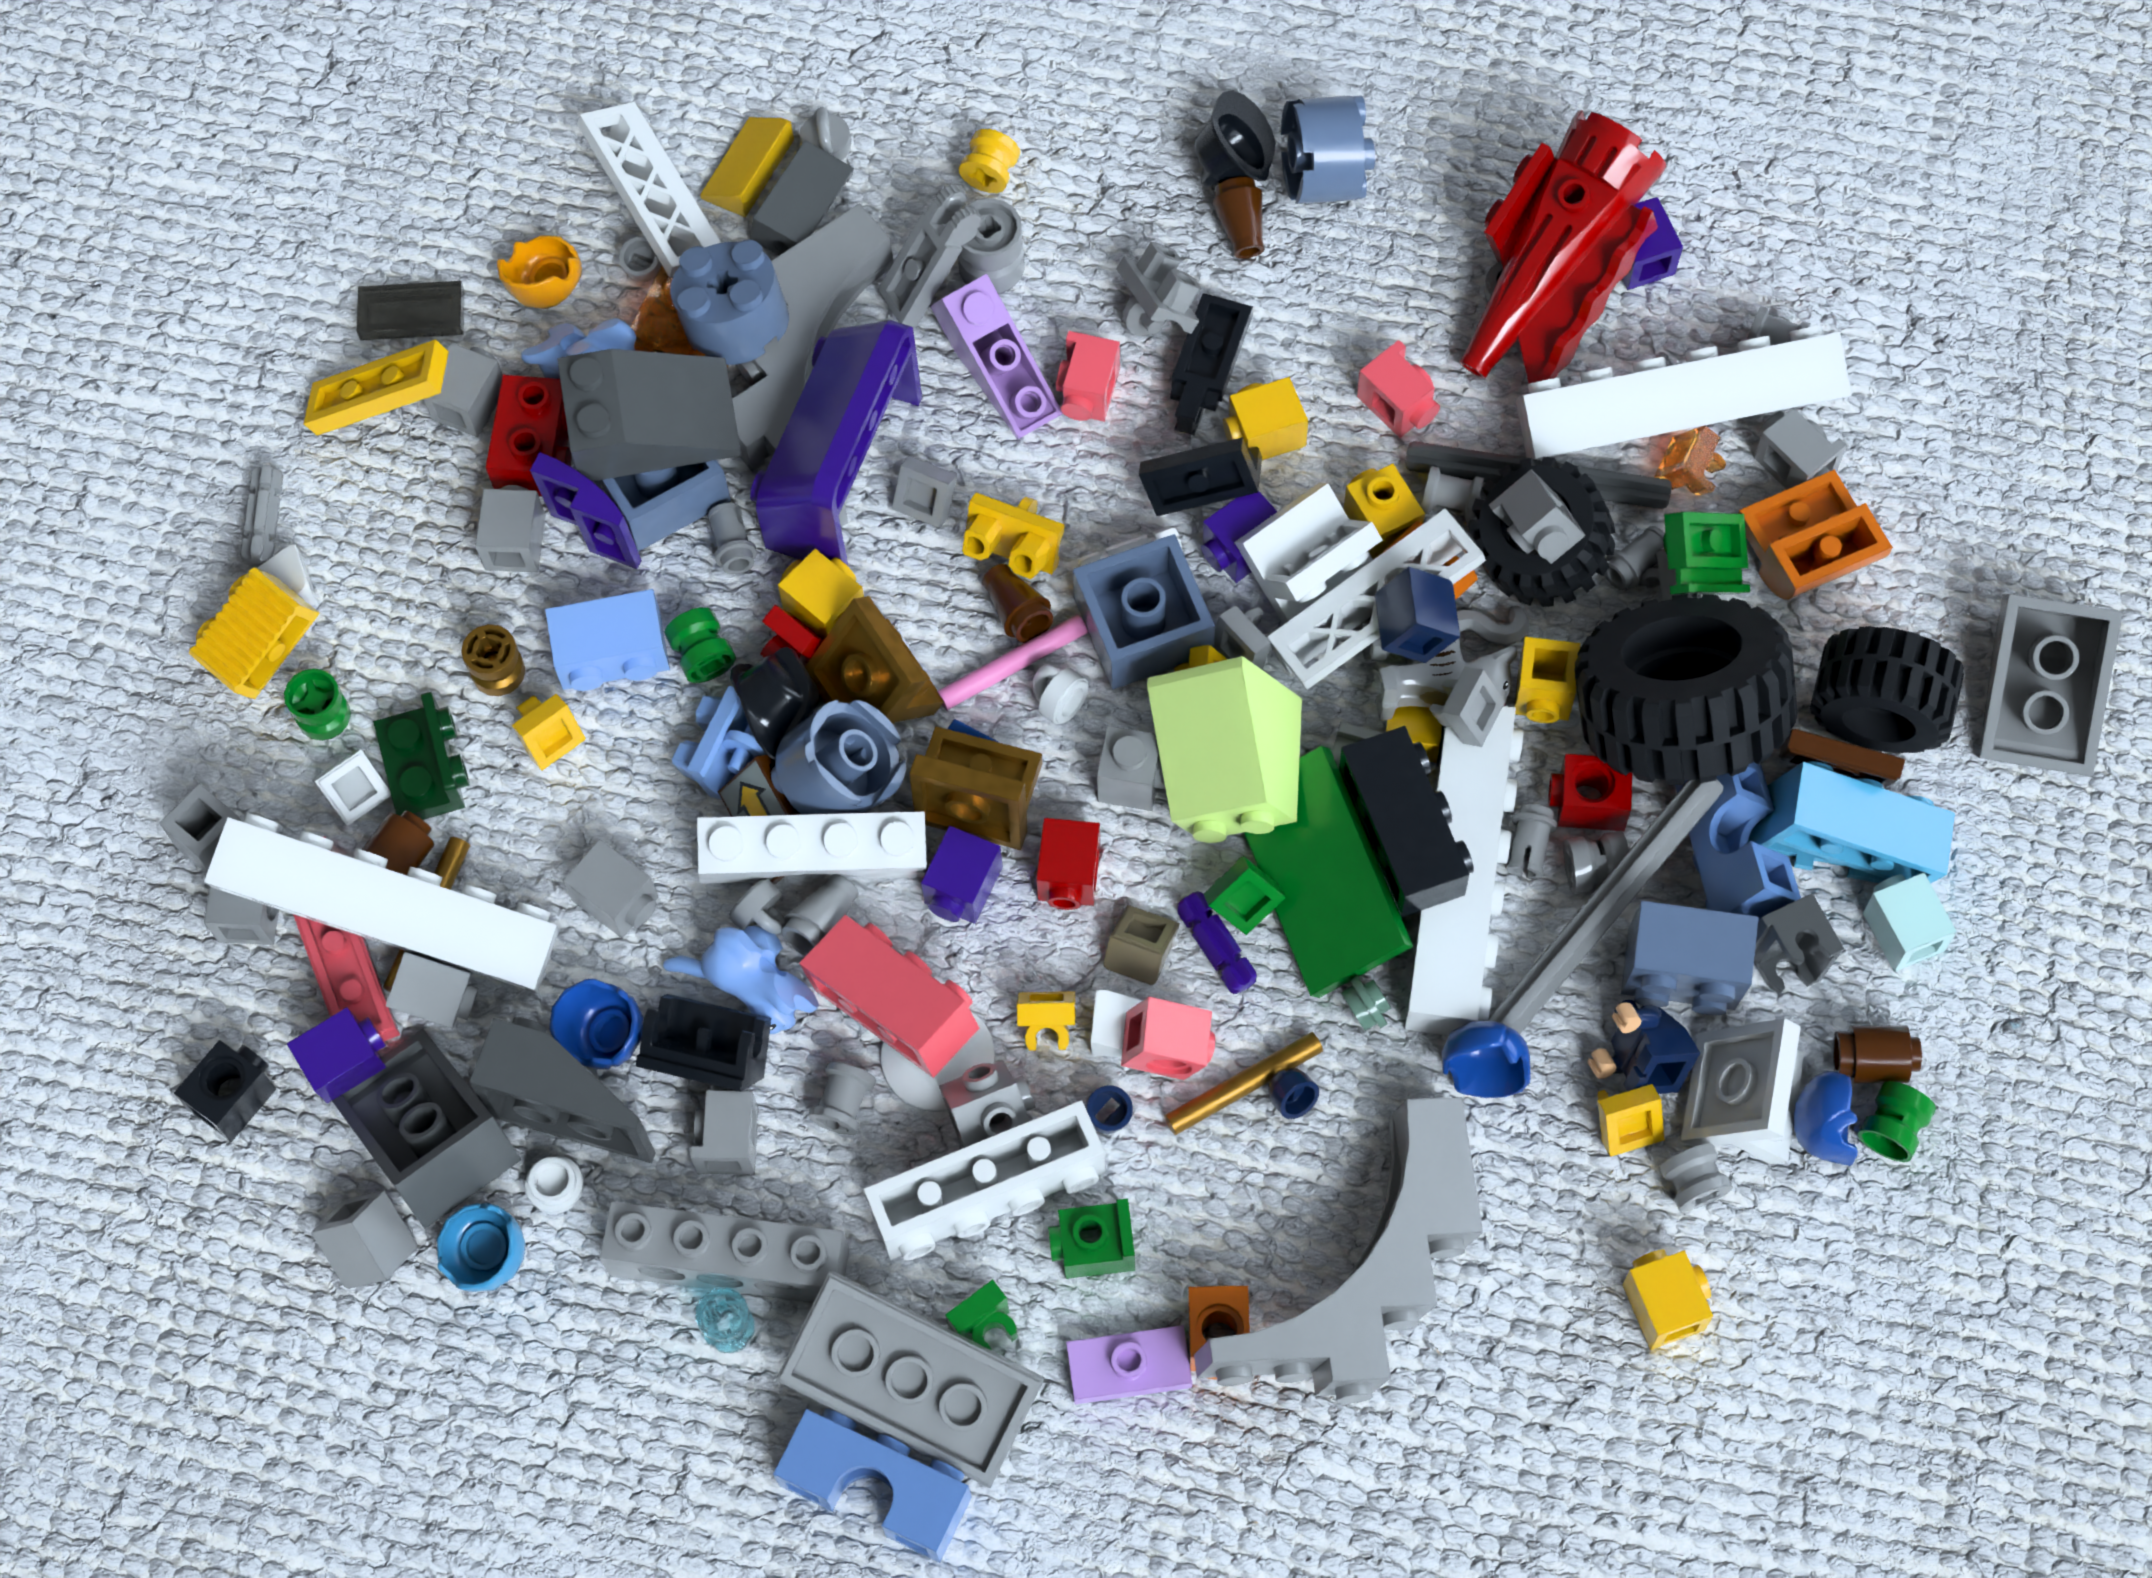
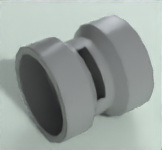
M1623 831L1604 833L1599 840L1592 841L1587 840L1584 836L1564 839L1565 871L1570 890L1573 894L1592 891L1595 885L1601 884L1627 854L1629 848Z

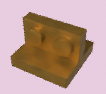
M870 596L854 598L805 666L809 675L815 681L819 689V695L825 704L835 700L844 703H851L854 700L863 701L881 711L893 725L895 722L935 715L944 703L930 677L922 669L902 640L900 633L894 628L889 619L883 617Z
M935 726L925 756L916 754L909 773L914 812L925 811L926 826L947 831L950 825L989 842L1021 850L1027 834V809L1043 764L1042 754Z

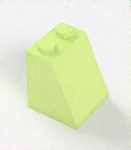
M1243 656L1148 678L1147 690L1170 817L1173 823L1191 833L1197 841L1219 843L1226 840L1228 835L1243 832L1264 834L1273 831L1274 826L1297 822L1301 697Z

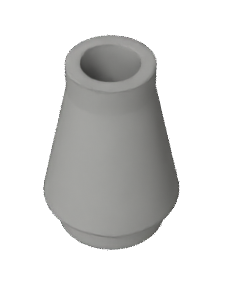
M832 874L824 885L786 914V925L781 931L786 942L797 952L806 956L844 915H847L851 904L859 895L855 885L841 875Z

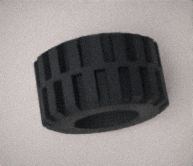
M1543 457L1542 464L1535 466L1532 458L1520 460L1521 469L1514 472L1507 465L1498 471L1502 477L1498 483L1495 484L1489 479L1482 487L1486 495L1485 500L1475 498L1472 506V511L1477 519L1469 520V532L1475 540L1474 543L1485 556L1486 561L1482 563L1484 569L1504 594L1510 597L1514 593L1520 603L1531 606L1533 599L1537 598L1542 607L1554 606L1555 597L1561 596L1565 604L1576 600L1573 591L1582 587L1587 593L1596 586L1592 576L1595 572L1604 576L1609 568L1605 555H1614L1615 542L1611 534L1616 533L1614 522L1600 491L1597 490L1594 481L1586 473L1581 475L1577 466L1567 461L1560 468L1555 458ZM1531 469L1562 499L1586 535L1552 564L1539 554H1527L1514 549V539L1507 531L1509 526L1489 506L1491 502Z
M1866 626L1859 627V629L1849 628L1840 631V634L1832 635L1824 645L1810 711L1811 714L1815 715L1814 720L1819 725L1825 727L1826 731L1844 739V741L1864 748L1892 753H1917L1935 749L1950 738L1964 678V667L1951 650L1941 647L1940 643L1923 637L1920 634L1888 627Z

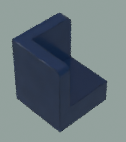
M1407 567L1376 592L1375 601L1382 650L1427 663L1460 638L1453 583L1449 579Z

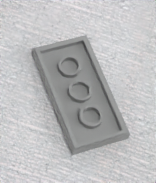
M830 1270L776 1377V1381L883 1435L898 1440L907 1447L931 1459L949 1464L961 1471L965 1476L991 1488L1045 1377Z

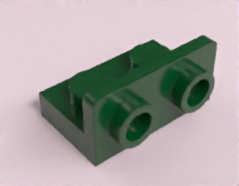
M432 691L421 694L422 708L373 721L395 813L401 816L406 810L422 820L466 808L461 788L470 786L461 754L452 756L449 740L458 738L450 708L449 706L439 708Z

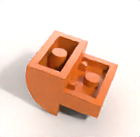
M1835 469L1742 508L1738 512V514H1744L1746 538L1762 563L1758 574L1767 587L1776 596L1784 600H1789L1884 559L1893 548L1867 504L1856 505Z

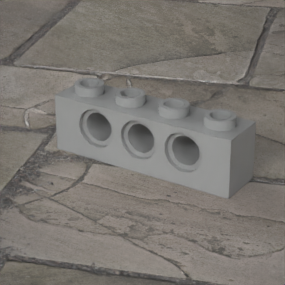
M611 1201L600 1260L610 1277L814 1303L830 1270L845 1277L849 1247L844 1231Z

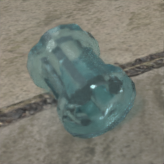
M716 1288L708 1291L700 1299L696 1307L695 1319L708 1345L715 1347L721 1353H735L743 1350L755 1333V1322L745 1298L733 1289ZM731 1311L734 1317L730 1319V1329L720 1331L717 1324L721 1322V1313Z

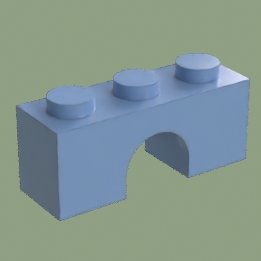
M1753 762L1748 765L1745 772L1731 776L1729 773L1717 776L1718 781L1724 787L1723 793L1688 834L1694 852L1692 856L1693 863L1700 873L1707 898L1705 903L1706 909L1759 917V922L1761 917L1801 899L1789 857L1755 842H1748L1749 836L1756 824L1775 811L1762 766ZM1675 785L1677 793L1684 785Z
M806 1409L773 1473L778 1485L833 1512L841 1494L851 1483L865 1478L880 1480L893 1491L892 1505L882 1524L886 1538L940 1563L972 1498L969 1485L962 1482L965 1475L951 1465L933 1459L930 1466H927L908 1457L911 1449L889 1436L878 1434L875 1441L855 1432L857 1424L853 1420L834 1410L825 1409L821 1416Z

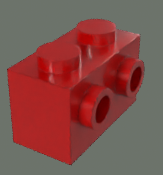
M503 375L486 462V471L493 489H501L507 485H517L528 490L537 491L538 496L542 497L530 472L539 452L571 467L572 457L570 447H567L568 430L561 381L556 378Z

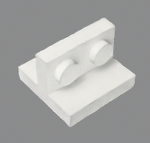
M1319 482L1234 543L1284 625L1373 561L1368 550L1380 543L1382 538L1372 522L1349 520L1330 485Z
M1783 1018L1698 1033L1696 1046L1700 1051V1055L1692 1068L1681 1141L1692 1147L1711 1143L1714 1146L1732 1144L1769 1164L1788 1162L1794 1125V1107L1798 1099L1804 1053L1797 1050L1801 1027Z

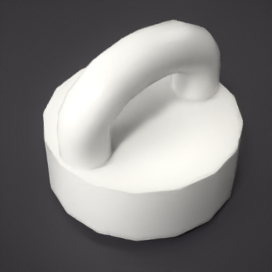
M1044 665L1039 668L1034 676L1033 691L1039 702L1040 714L1056 725L1069 721L1078 712L1088 693V681L1086 678L1071 668H1066L1062 671L1052 665Z

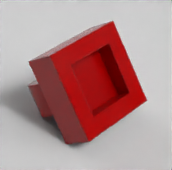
M776 604L762 620L765 625L777 634L762 649L760 653L762 657L774 654L780 648L790 647L795 650L799 658L802 654L811 659L823 642V639L803 622Z

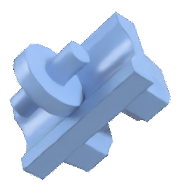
M728 686L723 697L703 696L695 712V722L705 733L700 743L687 740L680 743L672 758V763L683 776L696 781L710 797L721 799L718 791L738 774L748 762L750 763L756 756L767 755L757 743L749 727L740 698L733 686Z

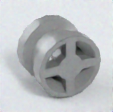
M1711 1143L1686 1149L1667 1159L1659 1167L1664 1179L1671 1181L1677 1191L1674 1201L1681 1212L1697 1209L1714 1202L1729 1193L1733 1188L1729 1177L1720 1173L1715 1162L1718 1154Z

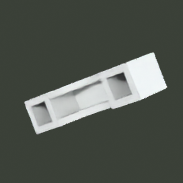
M925 811L697 818L698 875L700 884L758 882L762 879L801 874H844L867 879L924 877L927 868Z

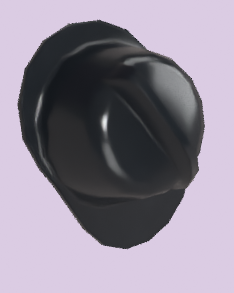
M1234 90L1224 91L1216 101L1211 120L1195 140V153L1203 167L1201 184L1204 187H1210L1216 183L1220 184L1223 181L1236 177H1250L1257 181H1266L1269 176L1276 144L1273 131L1265 115L1244 94Z
M790 647L780 648L774 654L764 657L754 666L750 664H737L731 669L730 680L740 698L749 727L757 743L774 761L776 760L777 749L782 738L791 729L812 715L819 702V689L815 681L809 675L795 650Z

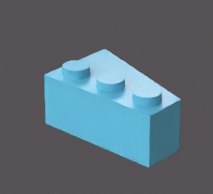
M1809 761L1800 763L1767 785L1775 811L1756 824L1748 839V842L1752 841L1783 855L1795 857V868L1811 871L1814 861L1848 867L1847 878L1881 883L1896 875H1903L1907 880L1925 873L1931 884L1947 875L1955 813L1934 806L1933 801L1928 798L1904 796L1884 789V786L1878 781L1854 779L1834 772L1833 768L1825 763Z

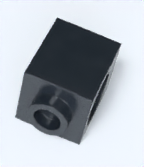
M219 1040L177 1088L174 1094L191 1113L232 1142L275 1092L276 1088L264 1074L269 1065L260 1056L245 1045H242L236 1052ZM235 1077L241 1078L238 1088L233 1093L226 1096H218L219 1089L225 1081Z

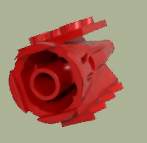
M1578 110L1571 120L1555 157L1551 147L1542 142L1533 156L1528 154L1522 159L1513 177L1515 184L1505 200L1500 198L1492 205L1485 218L1484 226L1486 229L1484 233L1497 262L1502 261L1503 271L1470 343L1459 361V364L1466 370L1482 379H1486L1492 368L1518 339L1529 384L1554 379L1561 370L1570 364L1582 336L1603 313L1609 295L1616 284L1631 270L1638 250L1645 239L1658 228L1653 210L1645 206L1641 210L1635 207V205L1661 177L1667 166L1664 159L1655 150L1649 158L1639 150L1638 146L1643 139L1635 133L1598 113L1591 112L1588 118L1585 119L1583 110Z

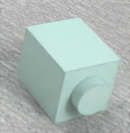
M1925 873L1907 880L1903 875H1896L1882 881L1873 888V894L1863 911V915L1894 972L1940 954L1947 949L1957 931Z

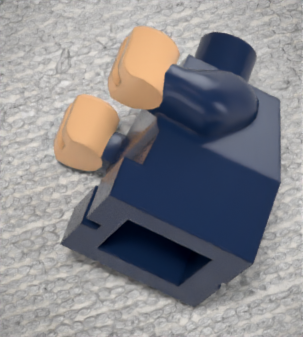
M1633 1000L1622 1001L1615 1007L1612 1018L1618 1026L1611 1039L1615 1055L1610 1056L1609 1052L1603 1048L1594 1050L1591 1053L1593 1059L1589 1058L1587 1062L1598 1079H1605L1612 1074L1624 1073L1626 1080L1623 1085L1627 1091L1653 1084L1658 1094L1678 1093L1688 1076V1072L1691 1071L1700 1055L1699 1049L1686 1028L1662 1008L1654 1005H1645L1638 1008Z

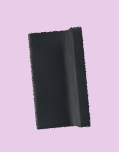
M1242 437L1140 462L1139 477L1156 516H1161L1259 493L1262 455L1258 447L1247 448Z

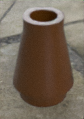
M1236 177L1221 182L1214 189L1216 197L1213 199L1212 205L1233 247L1234 256L1239 259H1247L1260 255L1265 250L1263 243L1262 190L1256 187L1254 179L1250 177Z
M1007 564L996 565L986 572L982 579V585L989 593L1003 629L1009 637L1026 643L1050 628L1053 622V614L1050 611L1051 604L1047 598L1013 573Z

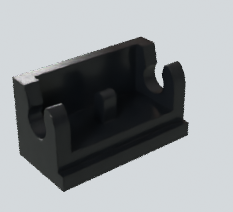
M666 994L660 998L658 1010L647 1009L643 1022L640 1053L637 1055L636 1067L741 1092L764 1078L772 1018Z

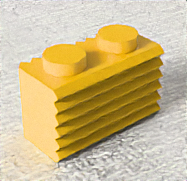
M254 567L248 571V574L242 575L233 583L228 594L229 600L222 605V611L218 612L215 617L208 619L199 628L196 634V645L189 649V655L234 693L255 700L320 613L279 578Z

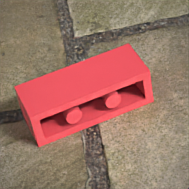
M844 915L800 961L801 968L817 993L934 1078L979 1030V1026L969 1009L973 1003L972 999L955 982L947 980L942 984L931 976V969L914 953L907 951L904 955H901L891 948L893 944L890 939L872 923H867L862 927L850 917Z

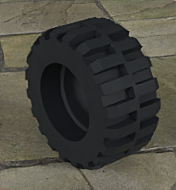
M1688 594L1672 596V600L1658 602L1657 599L1645 601L1641 603L1639 608L1633 610L1626 608L1615 613L1611 622L1605 620L1595 627L1592 634L1587 636L1577 653L1578 658L1575 661L1574 672L1584 740L1590 746V750L1604 764L1607 763L1614 771L1625 776L1633 773L1640 781L1653 783L1655 779L1666 780L1668 785H1684L1685 780L1699 779L1700 783L1716 781L1717 776L1729 773L1731 776L1745 772L1749 764L1754 762L1759 765L1768 759L1774 749H1779L1796 723L1798 712L1793 653L1788 633L1768 612L1758 606L1751 609L1747 602L1732 598L1729 601L1721 600L1718 595L1703 594L1702 598H1688Z

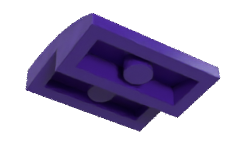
M539 452L530 472L550 515L577 525L589 552L638 569L642 561L625 518L614 502L583 474L565 463Z

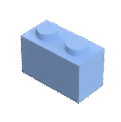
M653 589L545 609L553 664L563 690L573 688L579 691H588L600 687L603 682L625 678L633 681L646 680L655 676L657 672L670 670L661 612Z

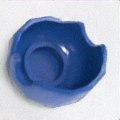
M585 979L564 989L551 1009L549 1031L552 1037L583 1066L593 1069H610L612 1066L618 1067L630 1059L639 1045L642 1036L643 1015L634 997L628 995L620 987L597 979Z
M1493 1020L1470 1021L1449 1034L1441 1052L1443 1074L1451 1072L1457 1092L1480 1098H1503L1522 1092L1530 1083V1053L1528 1045L1515 1029Z
M1825 1071L1816 1075L1806 1084L1799 1094L1794 1107V1130L1798 1143L1808 1154L1825 1161L1851 1166L1857 1157L1858 1150L1855 1145L1848 1143V1126L1856 1123L1858 1119L1855 1113L1850 1110L1852 1083L1851 1078L1845 1074Z

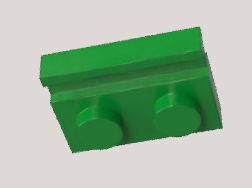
M1703 512L1664 514L1665 533L1663 545L1667 554L1668 570H1675L1676 585L1670 586V594L1734 595L1750 593V584H1743L1742 569L1748 568L1744 514Z

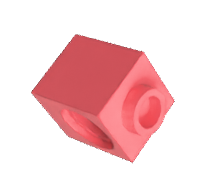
M1147 997L1126 1012L1121 1066L1180 1080L1187 1079L1206 1067L1213 1056L1216 1040L1214 1032L1210 1031L1212 1011Z

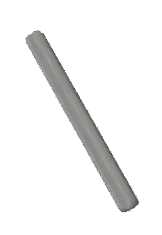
M1717 778L1716 781L1700 783L1699 779L1688 780L1488 1020L1503 1023L1515 1029L1519 1034L1523 1032L1723 793L1724 787Z

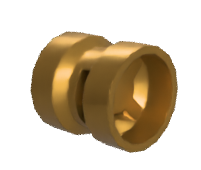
M487 624L477 627L467 635L463 641L461 653L472 681L479 691L489 696H503L517 689L524 679L525 666L511 633L499 625Z

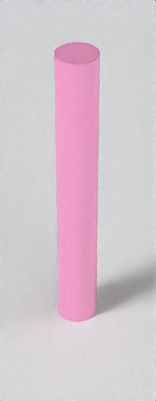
M1076 614L938 690V694L944 701L943 707L945 710L953 708L1087 634L1088 630L1079 614Z

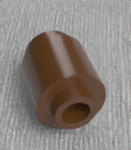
M405 810L401 816L390 812L361 850L388 859L385 869L407 876L409 868H418L434 847V842L428 836L432 829L425 821Z
M1907 1025L1850 1026L1848 1031H1836L1833 1040L1834 1071L1849 1076L1851 1083H1884L1888 1081L1909 1083L1911 1072H1919L1921 1069L1922 1048L1920 1038L1911 1037Z

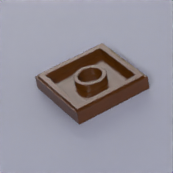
M1797 729L1791 730L1790 735L1782 744L1779 757L1783 761L1797 765L1809 761L1825 763L1831 766L1836 773L1854 779L1875 780L1880 782L1884 788L1900 779L1906 760Z

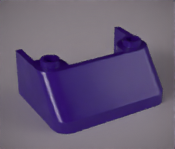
M893 320L833 329L828 337L821 336L817 341L812 356L813 369L767 470H760L752 484L750 499L756 502V512L765 549L801 559L802 561L814 549H817L829 560L836 557L848 566L839 514L891 398L919 406L922 400L913 327Z

